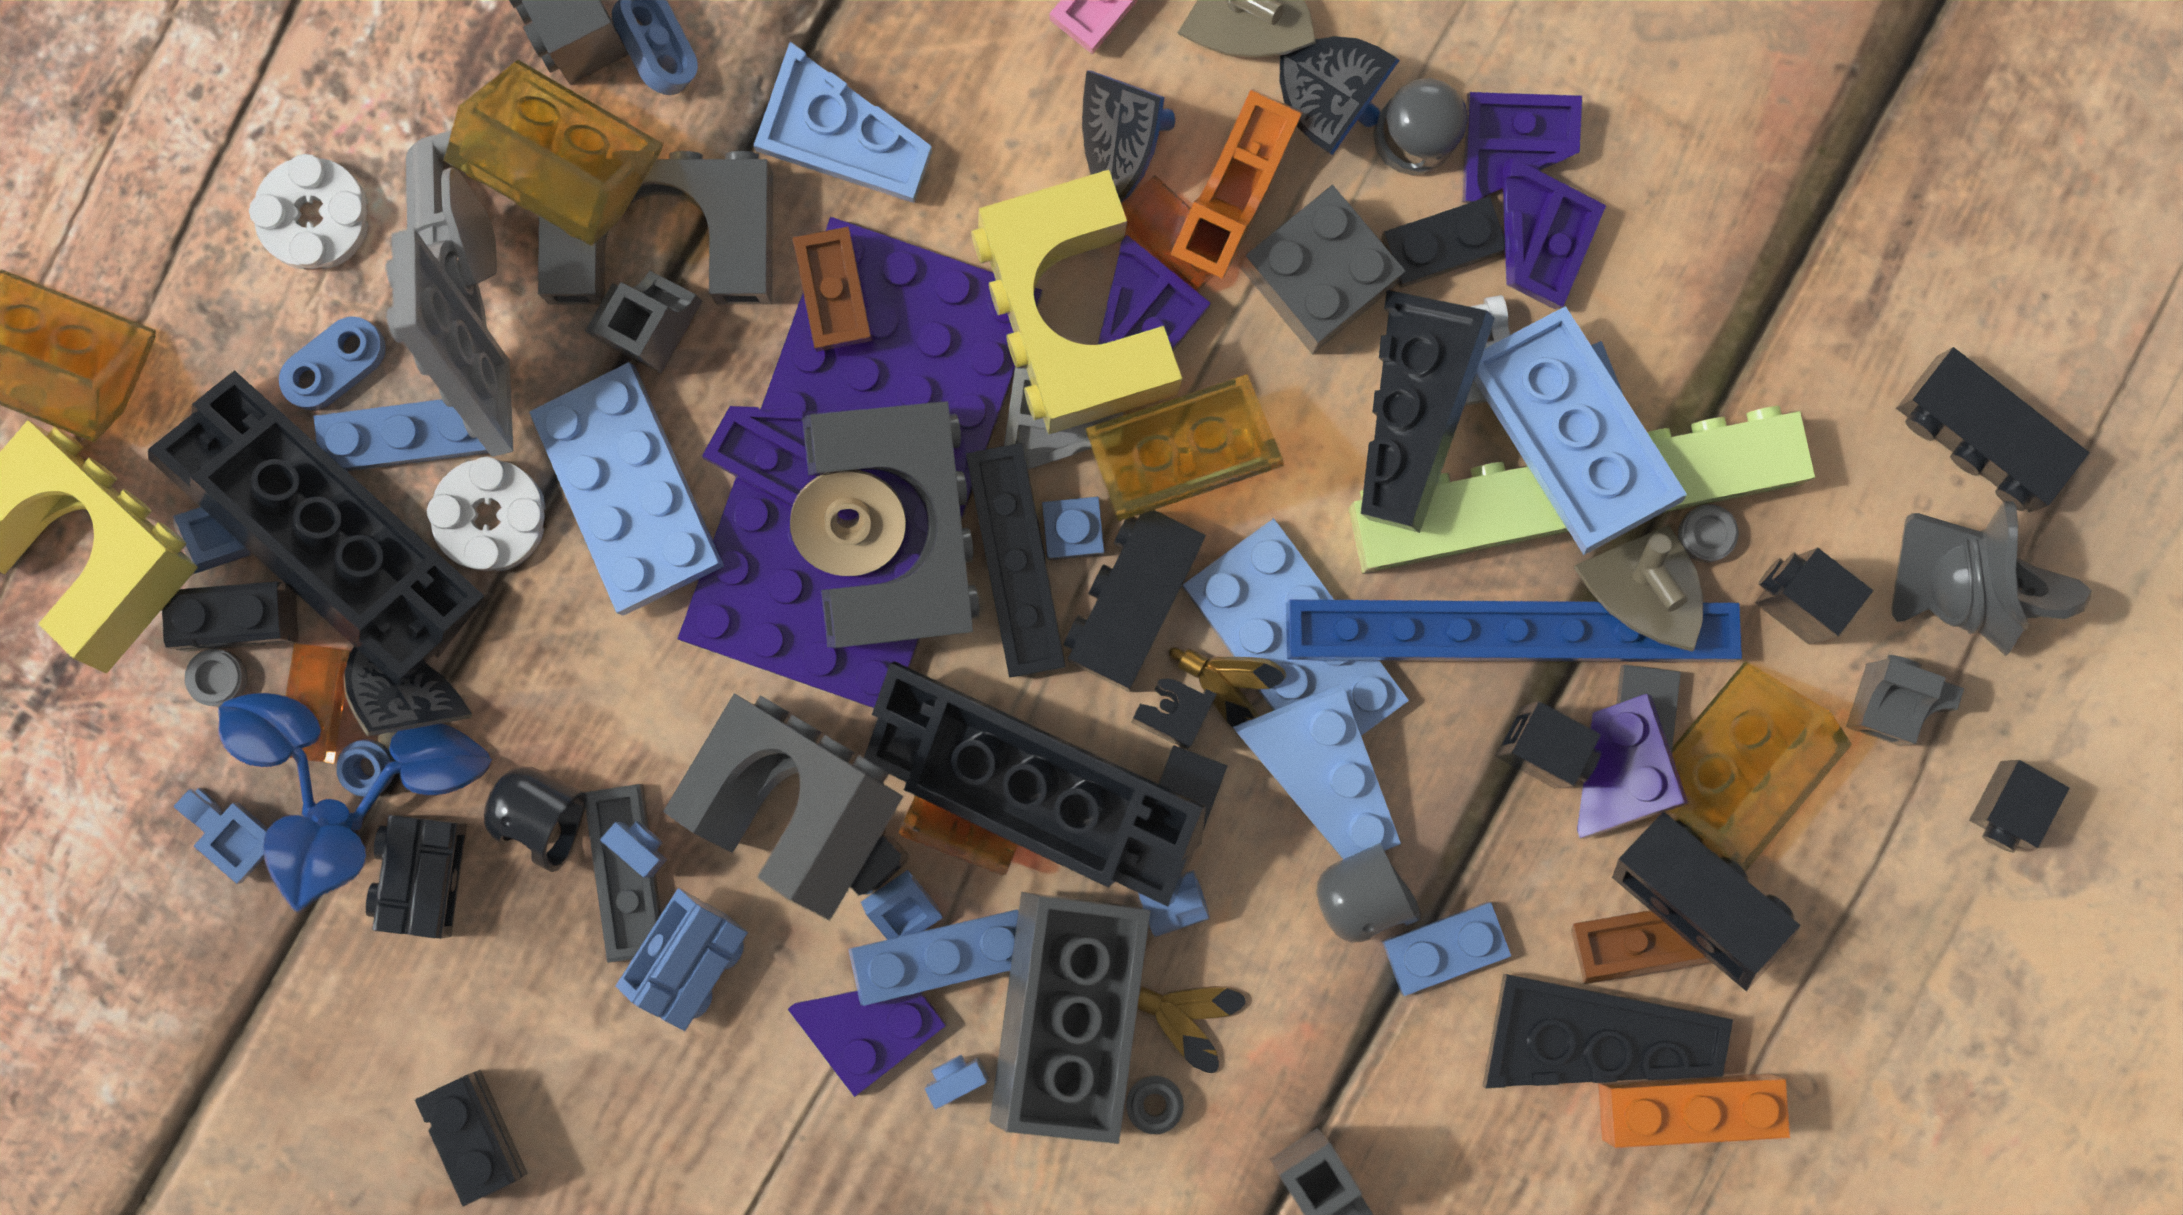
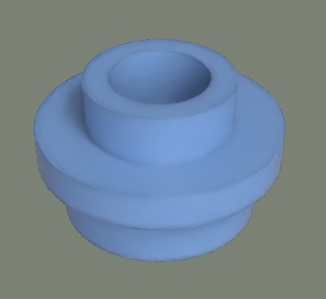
M370 739L358 740L347 745L341 751L337 760V777L346 790L357 796L365 797L385 766L394 761L390 752L379 742ZM363 758H368L372 762L375 769L373 776H368L362 771L361 761ZM391 777L382 791L390 785L393 777Z

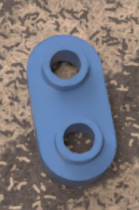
M617 0L612 9V21L642 80L652 90L661 94L674 95L683 91L695 77L698 63L695 53L667 0ZM636 19H638L642 23V25L638 24Z
M345 317L336 321L284 363L279 374V386L282 394L289 402L305 410L315 411L326 408L381 364L386 350L382 333L373 324L360 317ZM353 335L359 336L360 346L358 350L350 354L345 353V340ZM307 370H313L315 373L313 385L302 389L299 385L301 374Z

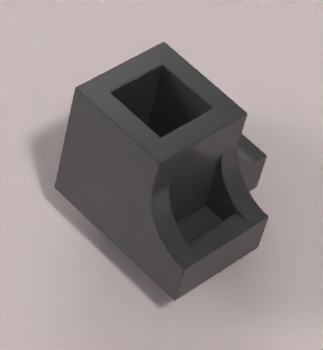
M649 270L646 277L635 287H630L620 282L619 286L612 283L585 332L596 340L662 374L703 301L696 294Z
M1888 655L1885 660L1866 664L1846 728L1898 746L1916 744L1921 727L1929 715L1934 712L1941 713L1958 710L1964 688L1945 682L1946 677L1921 669L1922 665L1916 661L1896 655Z

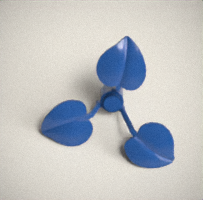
M254 693L232 698L218 707V734L221 743L234 758L247 765L258 767L280 765L286 762L290 756L296 761L303 800V816L290 815L274 822L265 834L263 845L264 857L269 873L283 897L296 912L301 911L319 897L346 885L361 872L365 863L366 851L362 841L352 830L362 828L363 818L391 777L401 773L403 785L413 793L423 795L447 794L479 779L487 772L492 761L489 753L459 730L442 723L398 731L392 737L389 747L390 754L396 761L385 766L355 812L350 813L347 806L338 800L325 799L317 804L314 802L308 758L302 748L311 746L318 741L321 728L315 715L305 705L278 694Z

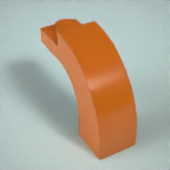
M1251 89L1220 158L1201 195L1194 201L1170 255L1223 279L1240 250L1272 184L1284 153L1303 114L1302 111L1257 90Z

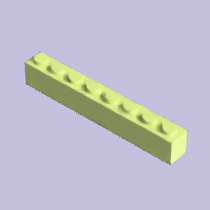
M1772 406L1746 413L1748 422L1727 426L1725 417H1718L1691 424L1693 433L1671 437L1670 428L1647 432L1687 493L1682 503L1665 512L1798 486L1814 479L1815 474L1801 412L1782 415L1780 406ZM1504 462L1474 467L1470 469L1472 478L1450 482L1448 473H1441L1420 533L1371 521L1361 514L1363 490L1360 491L1361 500L1354 501L1348 508L1362 574L1569 531L1529 467L1506 471Z

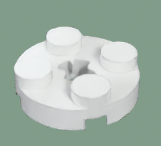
M310 154L297 155L292 160L286 161L274 168L259 185L256 196L250 203L249 208L250 218L255 224L257 236L263 246L286 265L306 270L305 268L315 269L322 267L323 269L337 267L350 259L364 242L369 224L366 222L367 197L360 183L339 164L331 160L316 158ZM313 200L322 201L323 205L319 209V213L323 217L321 223L313 227V224L308 221L306 228L301 227L298 220L302 215L299 211L302 205L306 202L313 204Z
M480 457L476 460L460 464L441 480L433 498L428 504L427 516L431 522L435 541L441 550L454 562L474 570L501 571L511 569L524 562L540 544L544 532L542 526L545 519V502L538 485L523 470L511 463L496 460L495 458ZM492 500L497 501L502 507L496 514L500 524L492 530H489V526L484 524L483 530H480L474 521L478 517L476 508L484 501L487 505H491Z

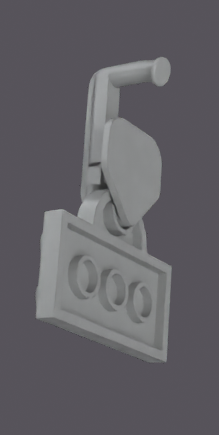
M490 119L486 124L466 126L425 137L410 147L406 155L407 230L392 233V259L386 262L387 277L393 290V307L387 309V322L393 338L398 343L403 342L413 354L420 373L424 376H430L439 388L445 405L447 407H454L463 419L469 436L472 438L477 437L492 457L513 452L510 359L487 329L485 308L478 285L497 272L496 241L486 210L456 168L443 170V159L483 149H488L492 153H498L503 147L504 131L501 123L496 119Z

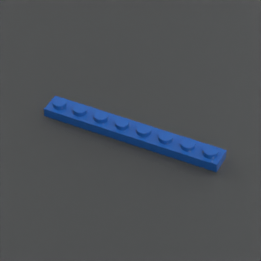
M1290 599L1286 602L1287 660L1736 662L1742 659L1739 603H1703V622L1695 649L1692 652L1661 644L1630 629L1610 614L1600 602Z

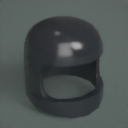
M519 767L504 774L492 788L484 808V824L486 830L496 841L502 845L509 844L514 839L530 849L531 861L534 864L550 872L560 870L565 864L573 848L583 818L587 795L583 791L539 769ZM558 822L561 826L560 836L546 853L548 840Z

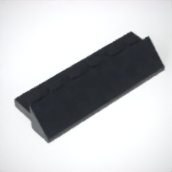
M235 370L192 403L191 415L148 449V459L398 686L404 683L432 656L435 655L439 658L484 600V595Z
M896 661L890 663L872 713L878 719L864 759L885 770L890 775L905 781L904 791L1109 888L1116 882L1167 907L1175 901L1193 853L1202 842L1205 805Z

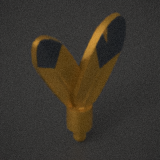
M1176 647L1169 650V656L1180 662L1179 669L1198 678L1204 691L1208 689L1217 694L1213 704L1232 728L1259 717L1252 704L1239 688L1270 689L1279 685L1286 678L1285 670L1269 659L1258 657H1215L1209 660L1190 648L1186 652Z
M1140 986L1137 1009L1150 1015H1155L1164 1033L1193 1067L1206 1073H1214L1219 1067L1216 1049L1193 1020L1230 1016L1240 1010L1245 1005L1246 1000L1240 992L1222 986L1184 989L1168 992L1163 995Z

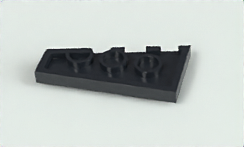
M1386 290L1384 309L1389 314L1386 335H1381L1379 359L1383 361L1380 390H1375L1372 413L1377 418L1374 440L1369 442L1361 514L1371 521L1420 533L1495 318L1484 309Z
M1503 973L1482 1087L1487 1089L1524 1085L1546 1086L1564 1083H1606L1624 1080L1723 1077L1733 1019Z

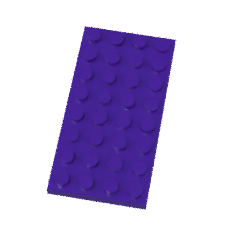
M830 216L825 231L849 226L872 341L816 352L804 294L802 293L761 409L798 408L803 409V411L838 412V410L852 411L948 401L949 414L957 415L961 432L960 447L953 448L955 470L964 473L967 487L966 505H960L962 522L973 491L966 453L988 449L1015 372V365L1006 335L1014 332L1008 314H997L990 294L989 282L996 281L994 273ZM1035 288L1034 300L1037 308L1042 297V289ZM873 469L861 470L881 478L897 493L905 512V534L896 554L880 568L858 576H839L814 567L799 553L790 531L791 506L736 477L713 539L724 567L698 580L677 639L874 708L890 663L896 661L910 668L920 638L840 648L827 647L821 590L883 583L893 580L909 570L921 555L927 538V516L921 499L907 482L894 474ZM843 509L838 512V516L844 520H852L858 516V512L853 509Z

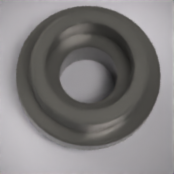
M1153 1075L1140 1079L1132 1086L1127 1096L1126 1109L1129 1119L1139 1130L1148 1134H1162L1177 1125L1183 1114L1184 1102L1182 1094L1175 1083L1168 1078ZM1151 1094L1163 1096L1166 1101L1163 1112L1157 1115L1146 1112L1144 1100L1147 1096Z

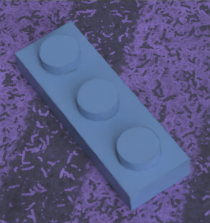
M442 399L314 416L317 445L347 472L488 453L477 437L472 438L469 436L463 419L454 407H447Z
M1018 909L849 948L848 951L860 1005H869L1010 971Z

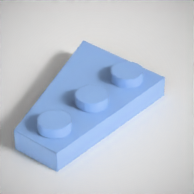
M791 42L789 43L754 143L756 152L915 203L932 154L931 145L880 107H875L831 71L828 72L807 57L806 53Z
M1340 685L1233 727L1343 859L1381 843L1384 851L1401 844L1345 691Z

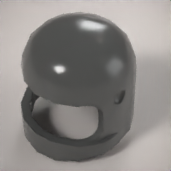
M1423 78L1409 82L1396 92L1394 97L1387 102L1379 113V118L1373 132L1377 153L1386 165L1400 173L1416 176L1434 170L1445 163L1464 137L1468 121L1465 102L1457 90L1444 81ZM1385 118H1387L1389 133L1396 144L1410 155L1422 158L1423 160L1420 163H1406L1392 153L1385 141L1383 130Z
M1381 843L1328 867L1320 875L1317 882L1316 893L1321 912L1332 931L1345 941L1351 943L1364 942L1392 926L1402 923L1408 926L1421 919V912L1415 897L1391 865Z

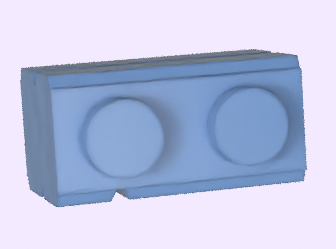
M678 888L615 986L637 1007L686 1031L693 1018L702 1016L708 1009L712 1001V989L723 971L732 968L740 959L744 948L743 940L748 932L724 912Z

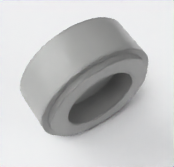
M1702 505L1693 509L1684 516L1678 529V539L1689 557L1704 563L1717 561L1730 554L1736 546L1739 535L1738 526L1732 514L1717 505Z
M209 649L198 653L191 659L185 671V685L191 697L197 702L219 707L225 701L243 694L247 685V671L243 662L233 653L219 649Z

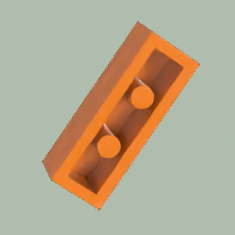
M1770 1073L1598 1083L1602 1141L1614 1148L1790 1138L1786 1079Z

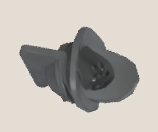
M2003 501L1986 529L1982 531L1973 530L1920 513L1908 515L1904 523L1891 612L1897 622H1903L1930 609L1948 625L1964 629L1968 634L1978 631L2002 654L2007 656L2022 632L2029 627L2027 618L2067 619L2080 614L2086 609L2091 599L2092 590L2078 579L2038 568L2017 558V507L2014 501Z

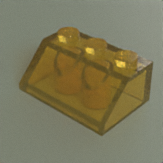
M516 60L458 106L444 161L463 171L470 178L482 182L513 200L518 206L532 211L563 229L568 235L592 246L621 219L660 155L663 143L522 61Z
M1 269L0 405L95 443L125 412L155 342L156 330Z
M1248 374L1085 428L1096 470L1111 511L1118 522L1284 466L1282 455Z
M1745 661L1672 747V756L1689 804L1666 811L1665 813L1675 821L1679 820L1690 827L1702 838L1703 844L1719 858L1726 857L1731 861H1735L1746 872L1850 748L1852 743L1830 711Z

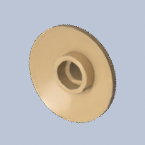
M861 470L829 472L816 477L800 491L791 509L790 531L797 550L814 567L833 575L858 576L880 568L896 554L905 534V512L897 493L881 478ZM843 509H853L858 512V516L852 520H844L838 516V512Z

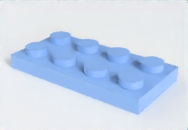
M1566 306L1484 349L1474 382L1583 555L1684 501L1687 493Z
M628 362L529 411L616 613L624 616L724 567L634 365Z
M1274 518L1182 585L1185 592L1233 657L1269 659L1285 670L1286 678L1279 685L1270 689H1258L1273 711L1340 685L1345 691L1362 736L1409 701L1379 660H1287L1286 602L1290 599H1334Z

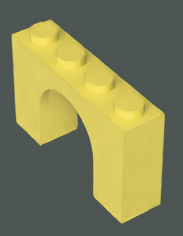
M1109 170L979 208L978 229L971 231L973 244L980 263L990 261L996 281L989 282L990 294L998 315L1008 314L1014 332L1006 335L1012 360L1016 368L1025 365L1031 382V386L1024 387L1030 413L1034 420L1043 418L1048 435L1176 396L1182 381V376L1164 326L1105 344L1085 345L1069 341L1055 333L1044 322L1036 307L1034 300L1035 288L1040 278L1051 266L1067 257L1120 242L1124 239L1127 219Z
M27 420L0 451V572L6 574L41 532L54 520L69 512L87 509L94 528L93 548L88 563L77 580L38 625L73 659L107 674L196 571L198 566L181 551L187 543L178 534L161 522L154 526L146 519L152 512L146 504L125 489L119 494L112 487L117 478L108 469L90 457L84 461L78 455L83 446L76 439L57 426H54L48 432Z

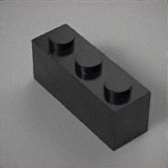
M1955 347L1935 357L1896 407L1898 411L1907 417L1905 423L1914 433L1929 441L1936 439L1953 452L1950 458L1959 468L1974 476L1981 474L1998 487L1995 493L2002 501H2014L2019 511L2026 509L2028 512H2032L2049 506L2090 453Z
M1144 505L1138 518L1128 513L1114 541L1115 545L1123 549L1113 568L1105 564L1102 565L1089 591V595L1097 598V601L1088 619L1077 615L1063 643L1064 646L1072 649L1068 662L1129 692L1206 535Z
M1664 811L1622 854L1617 861L1612 876L1617 883L1746 992L1791 944L1801 926L1794 920L1792 910L1781 899L1770 894L1765 896L1748 882V876L1740 865L1728 857L1719 858L1703 844L1701 835L1693 826L1681 819L1675 821Z

